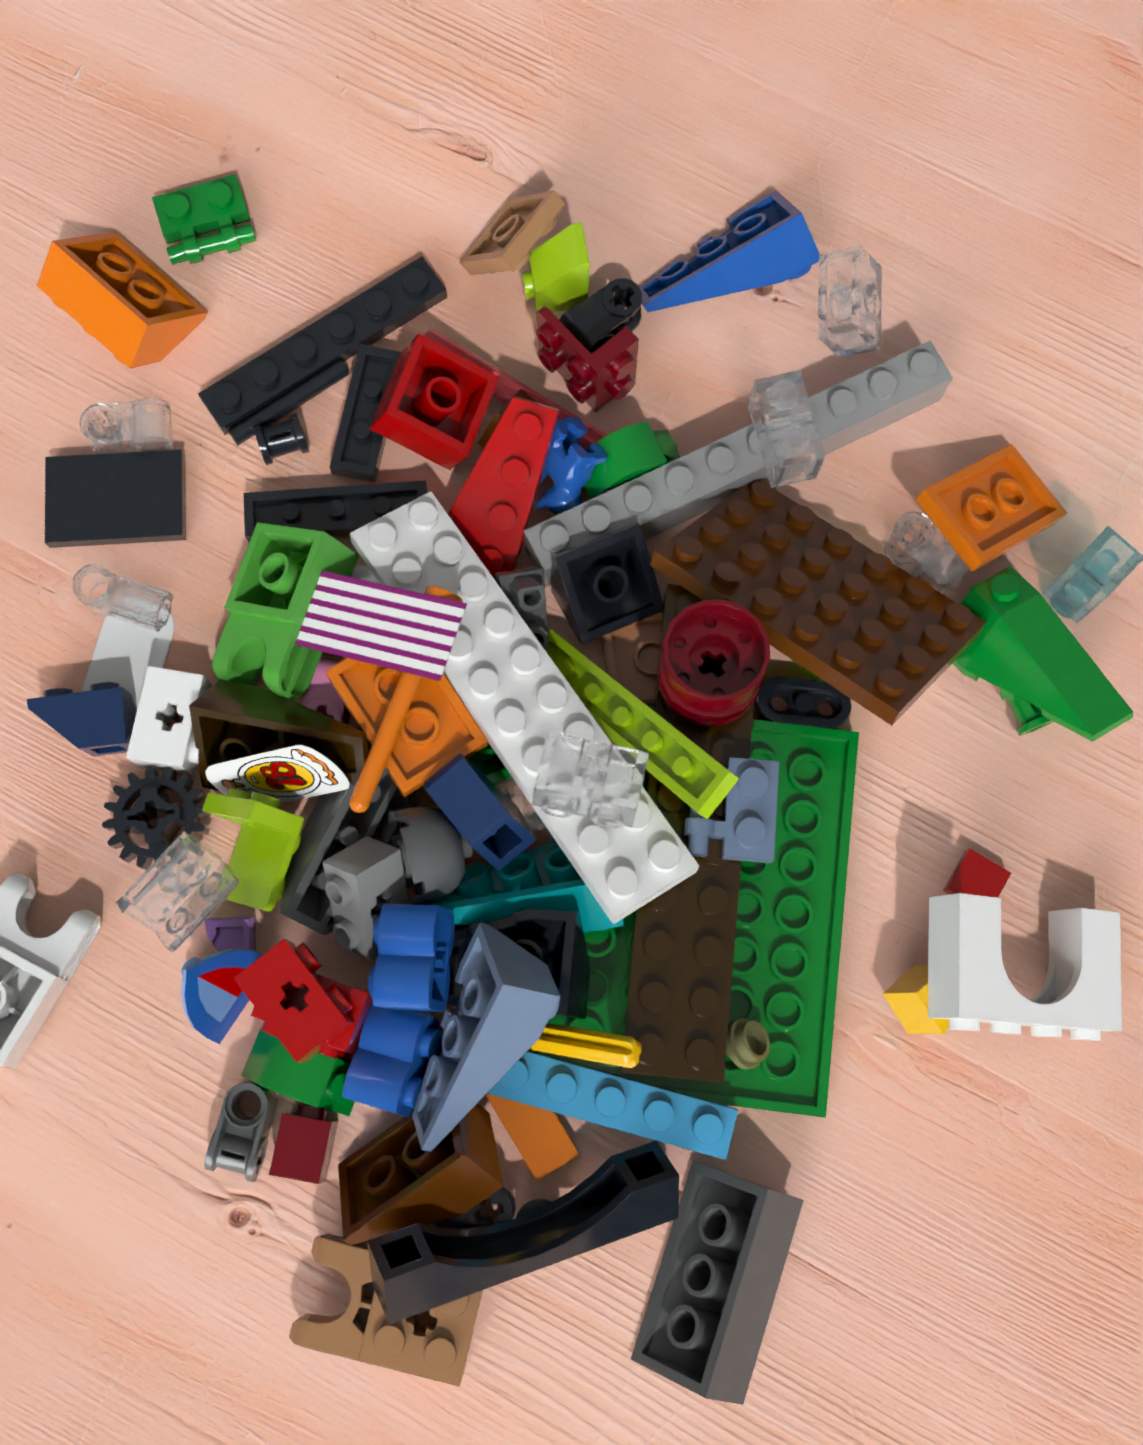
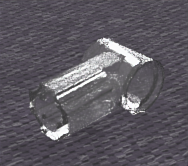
M100 564L85 565L73 577V593L80 602L97 616H111L159 632L169 619L172 611L173 595L168 591L111 573L108 568ZM108 583V588L102 596L91 598L95 587L99 584Z

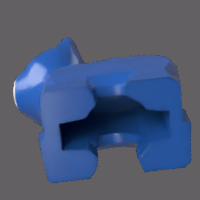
M565 417L557 422L540 481L542 483L548 474L553 479L554 485L538 501L536 505L538 510L548 509L553 514L559 515L582 504L581 488L591 478L594 468L599 463H605L608 455L598 444L591 443L588 450H584L581 445H578L579 438L585 436L588 432V429L579 418Z

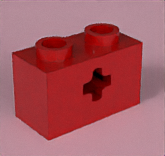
M284 938L233 979L295 1062L305 1063L354 1024L347 1014L353 1006L335 983L327 988L316 974V971L322 965L304 942L296 947L293 942ZM294 986L303 990L309 989V992L304 996V1000L308 1005L305 1009L295 1006L289 1007L288 1005L294 999L290 991Z

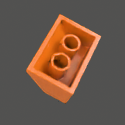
M117 232L52 241L36 285L52 299L58 308L67 312L83 327L87 334L96 338L114 354L116 360L126 365L129 369L162 361L205 320L208 313Z

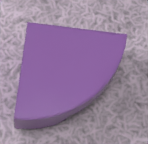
M205 918L208 938L218 951L233 948H248L256 951V918Z

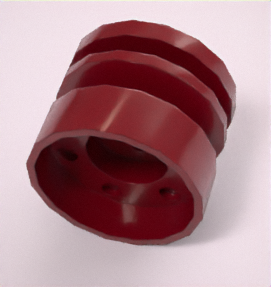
M702 600L685 607L670 622L661 649L658 682L659 690L666 705L681 719L699 726H722L739 719L754 704L770 661V641L761 621L744 606L728 600ZM705 667L710 673L703 675L701 673L702 668ZM717 669L719 671V676L716 677L715 674L712 673V671Z

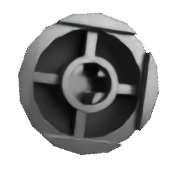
M420 805L390 811L388 816L389 823L398 821L399 834L390 836L391 844L401 851L406 887H413L417 895L408 899L410 905H426L447 897L459 886L465 874V858L472 857L473 855L472 847L444 812L438 808Z

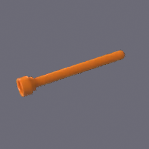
M427 586L424 592L427 595L463 602L458 595L440 587ZM402 672L350 798L349 804L354 812L362 813L369 808L422 676Z

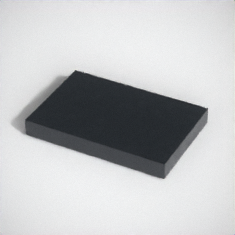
M182 449L45 458V544L49 548L186 540L185 454Z

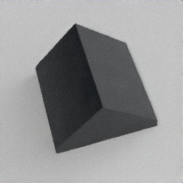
M639 523L626 526L552 556L551 592L581 644L662 612L663 600L654 569L650 566L651 559Z

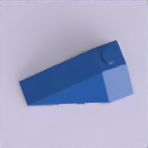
M774 190L729 218L727 222L730 228L722 235L715 238L706 236L696 243L698 248L695 251V255L689 260L678 259L673 261L639 287L642 292L641 304L647 312H652L802 277L810 271L813 264L822 260L802 212L777 190Z

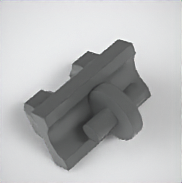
M535 565L518 571L495 572V581L542 647L547 650L549 648L544 569L539 565Z

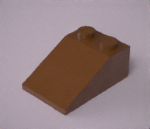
M477 1103L430 1152L421 1150L412 1111L409 1118L403 1117L338 1164L343 1240L349 1245H353L417 1223L426 1225L463 1215L501 1189L504 1185L490 1113Z

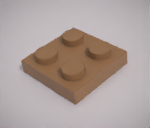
M555 190L510 198L459 263L470 275L493 274L504 271L513 272L520 269L531 256L529 250L539 238L546 236L557 223L555 217L564 207L565 202Z

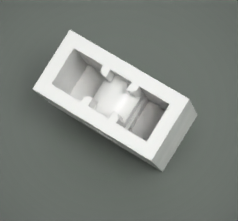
M147 666L126 755L127 759L138 767L146 768L152 766L156 770L164 771L166 767H171L179 774L194 775L195 766L199 763V750L195 747L189 705L213 686L204 675ZM179 715L184 718L182 724L174 723L172 729L167 726L169 721H176Z

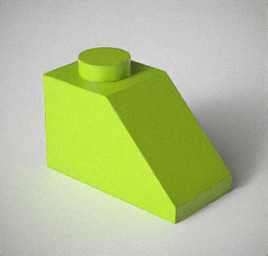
M582 222L571 224L531 251L529 271L522 272L525 299L534 298L536 312L543 306L547 307L551 312L565 311L588 298L590 262Z

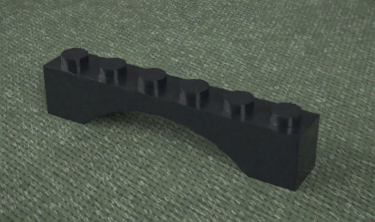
M653 1141L610 1156L591 1176L573 1190L550 1204L519 1218L490 1226L466 1229L437 1228L417 1223L368 1240L372 1284L388 1324L677 1219L679 1210V1174L658 1142Z

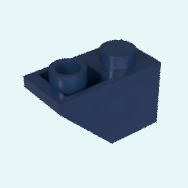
M95 683L90 686V691L73 693L72 689L67 688L49 689L43 692L44 697L27 699V706L30 711L85 753L95 757L126 753L128 751L137 713L136 696L120 687L118 683Z
M461 752L423 784L425 790L468 844L498 871L537 840L518 806Z

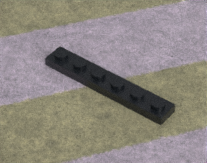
M421 256L198 393L219 428L226 435L228 430L339 359L344 362L356 355L360 344L372 345L447 298L446 288Z

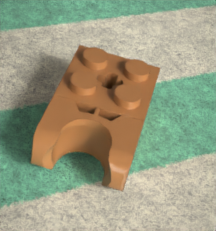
M331 1234L316 1236L311 1249L315 1262L333 1268L345 1277L351 1290L350 1303L347 1310L338 1315L306 1314L295 1320L290 1330V1340L295 1345L460 1387L483 1290L430 1309V1315L437 1318L436 1324L429 1322L427 1327L421 1326L414 1316L388 1324L372 1284L368 1244L361 1242L349 1245L343 1240V1237Z

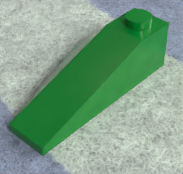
M1008 566L970 589L960 604L968 607L973 614L986 621V624L980 635L952 663L963 675L975 681L982 678L1000 688V694L1013 701L1016 697H1019L1040 708L1042 716L1092 742L1133 718L1132 709L1051 606L1014 568Z

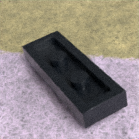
M359 345L329 467L333 475L376 482L386 437L369 428L398 361L400 351Z

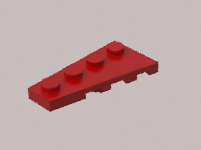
M518 396L512 398L448 512L451 520L494 580L495 572L515 571L524 541V530H527L561 411Z

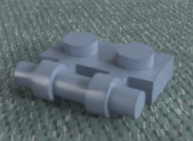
M729 757L727 769L737 776L739 780L725 797L724 821H714L710 817L706 819L690 807V818H686L684 822V835L689 836L688 850L692 856L707 857L709 838L722 839L721 859L772 863L775 852L779 761Z

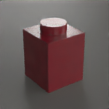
M298 1104L296 1113H282L269 1175L314 1184L326 1181L338 1121L326 1119L327 1109Z

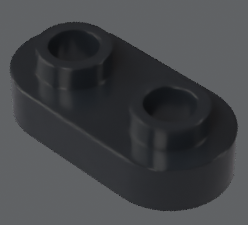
M786 677L772 678L764 683L757 694L755 704L758 715L764 721L829 729L841 727L851 712L850 698L828 683ZM775 697L782 698L786 702L787 708L783 711L775 710L771 706V699ZM822 702L829 704L833 711L832 715H821L817 710V704Z

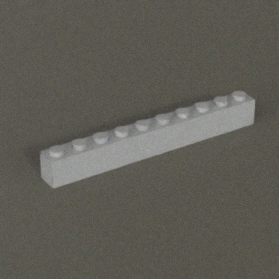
M930 340L524 530L525 551L533 566L539 565L544 569L546 588L551 585L553 555L634 523L641 525L644 539L647 540L714 508L744 485L758 481L770 482L939 402L953 377Z

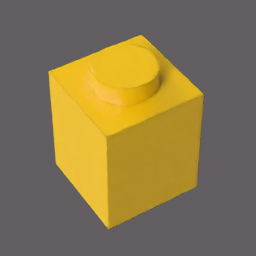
M928 964L914 965L882 993L908 1034H944L949 1029V1020L928 1018Z

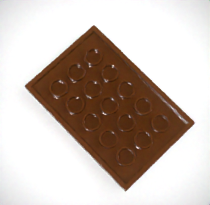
M763 481L747 484L738 489L657 548L650 563V566L702 600H728L747 608L761 621L772 647L891 726L972 644L986 624V621L973 614L968 607L952 601L933 589L925 580L909 574L893 564L885 555L869 549L855 540L848 532L834 527L815 515L810 508L799 505L777 491L773 485Z

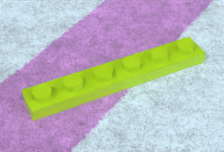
M551 629L548 632L549 648L545 651L605 735L693 810L708 819L739 778Z

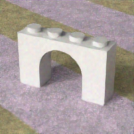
M963 893L929 897L928 1018L949 1020L950 1030L980 1031V1022L990 1023V1033L1021 1034V1026L1031 1027V1036L1061 1038L1062 1029L1070 1030V1039L1101 1041V1031H1122L1120 912L1088 908L1048 911V972L1039 992L1032 999L1028 1000L1014 988L1004 969L1001 952V898Z

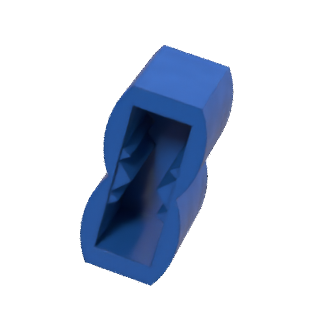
M383 904L380 916L376 918L373 926V939L378 946V957L375 966L371 969L368 976V991L372 996L373 1006L394 1010L444 1012L450 986L449 959L454 940L453 910L440 905Z
M372 1003L361 1030L359 1048L350 1063L345 1078L342 1097L409 1118L413 1108H415L422 1086L424 1068L428 1060L432 1056H436L441 1044L442 1034L438 1029L439 1020L426 1013L414 1010L385 1009L375 1007Z

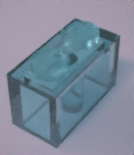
M1107 526L1043 594L1050 600L1052 608L1058 614L1079 623L1122 583L1143 560V555L1112 528Z

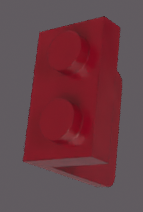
M543 306L536 312L537 356L551 373L557 371L567 381L566 387L576 401L581 404L586 402L597 412L613 398L620 400L632 390L636 382L639 339L627 326L591 354L547 307Z

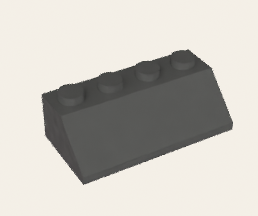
M692 1161L679 1203L678 1218L674 1220L631 1360L703 1398L743 1405L804 1200Z

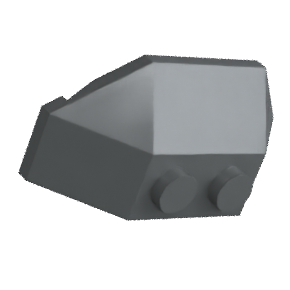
M367 741L368 754H369V752H370L372 746H371L370 743ZM386 768L382 773L369 808L365 812H354L349 804L357 782H351L346 790L320 795L301 832L299 847L291 857L285 876V889L282 894L280 914L322 935L333 931L334 920L330 900L325 891L326 878L323 861L366 836L392 846L390 836L399 834L398 821L389 823V812L409 806H419L417 790L404 797Z

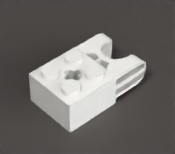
M19 872L8 876L0 886V1066L16 1069L101 928L100 915L90 910H81L74 912L55 934L46 938L32 937L26 926V916L34 900L36 890L33 881Z

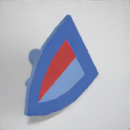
M233 948L207 955L201 959L193 957L185 962L181 971L183 976L182 1002L184 1013L195 1030L207 1039L218 1044L221 1043L249 1002L248 997L233 978L264 954L248 948Z

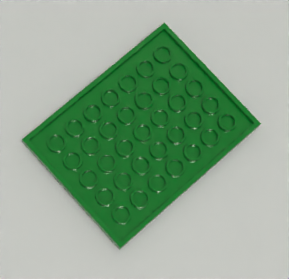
M752 720L749 759L779 761L775 852L772 863L741 861L729 1023L744 1018L749 1021L759 1022L766 1030L769 1037L770 1050L768 1056L757 1067L748 1070L741 1069L726 1053L724 1083L620 1073V1066L540 1051L534 1052L724 1105L826 1118L859 732ZM620 755L646 790L647 770L629 755ZM634 912L625 917L624 926L584 933L590 964L586 1019L554 1016L547 1023L623 1035Z

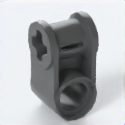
M247 1081L233 1086L227 1092L223 1100L216 1129L207 1149L204 1164L206 1170L214 1172L218 1167L244 1174L247 1181L255 1182L265 1159L268 1135L277 1108V1097L274 1091L252 1081ZM246 1090L255 1092L261 1101V1110L255 1118L245 1115L240 1107V1099Z

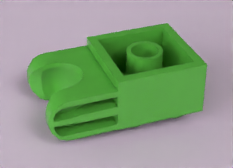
M257 522L224 606L225 609L230 611V615L212 660V669L219 680L250 685L257 680L263 668V680L272 692L290 699L303 696L311 684L322 651L298 646L295 643L321 571L351 577L359 555L324 531Z

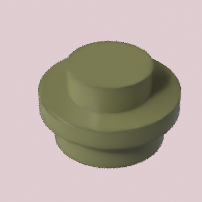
M741 1018L728 1024L727 1055L741 1069L748 1070L757 1067L768 1056L770 1050V1042L766 1030L759 1022L754 1020L749 1021Z

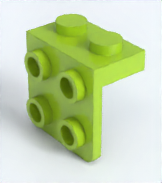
M233 788L228 789L227 795L208 793L202 811L242 825L220 889L221 899L267 912L272 911L284 892L285 876L291 857L300 844V830L304 818L280 810L281 800L257 792L249 794Z

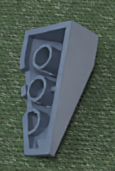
M479 923L460 962L455 981L463 984L457 1006L455 1011L445 1009L441 1026L444 1028L441 1056L434 1055L429 1060L412 1114L421 1150L431 1152L540 1038L548 1020L556 1015L559 1008L561 996L547 964L489 924Z

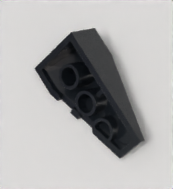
M525 909L501 919L479 922L489 924L547 964L561 996L559 1008L555 1016L586 1019L590 964L579 912ZM479 923L454 931L453 947L449 959L450 986L446 1006H457L463 984L455 981L456 974Z

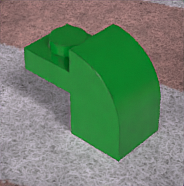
M641 422L619 429L595 443L602 447L608 458L605 463H599L594 468L592 476L584 485V488L591 500L680 458L677 445L671 438L668 430L652 431L649 422Z
M260 1028L241 1076L291 1099L316 1108L322 1107L346 1116H350L355 1103L342 1097L345 1078L351 1062L317 1053L305 1063H296L276 1036L263 1032Z

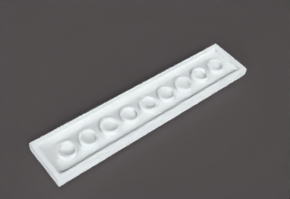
M431 491L350 533L351 543L379 584L423 594L427 586H436L458 595L463 600V603H467L443 674L612 924L617 923L697 872L699 864Z

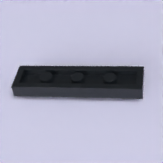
M425 480L243 493L245 537L250 542L257 522L324 531L330 536L350 535L354 530L428 493L427 483Z

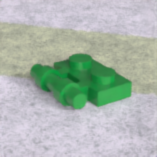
M236 174L152 197L166 243L169 244L180 240L183 242L166 248L172 265L188 260L190 264L203 261L202 256L227 250L228 254L240 251L241 245L257 241L251 224L237 228L234 227L236 224L250 221ZM219 229L221 230L220 233H216L213 235L197 239V235H201Z

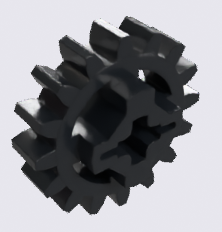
M152 766L146 767L144 779H140L132 772L127 774L130 783L127 789L118 785L112 788L119 796L117 803L105 802L104 808L114 814L113 819L102 822V827L116 833L107 841L108 845L114 849L124 847L119 858L130 863L137 857V867L143 870H148L153 860L157 869L161 871L168 870L170 858H173L181 865L185 864L186 857L183 852L187 848L196 852L201 850L199 844L194 840L196 835H209L210 830L200 824V819L206 818L211 814L202 811L203 806L198 805L206 797L205 793L199 788L190 790L194 781L186 774L177 780V772L171 767H166L161 777ZM165 789L177 792L185 804H179L178 802L169 803V797L165 793ZM141 796V798L138 800V802H137V803L134 805V807L131 809L133 803ZM157 810H160L166 815L164 818L157 820V828L147 822L156 818ZM182 827H185L181 835L173 842V838ZM129 833L144 834L145 843L149 845V849L139 847Z

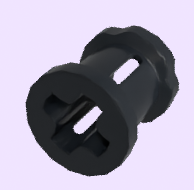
M297 413L291 414L288 421L265 428L260 424L253 426L266 465L272 464L276 457L300 450L303 454L310 452Z

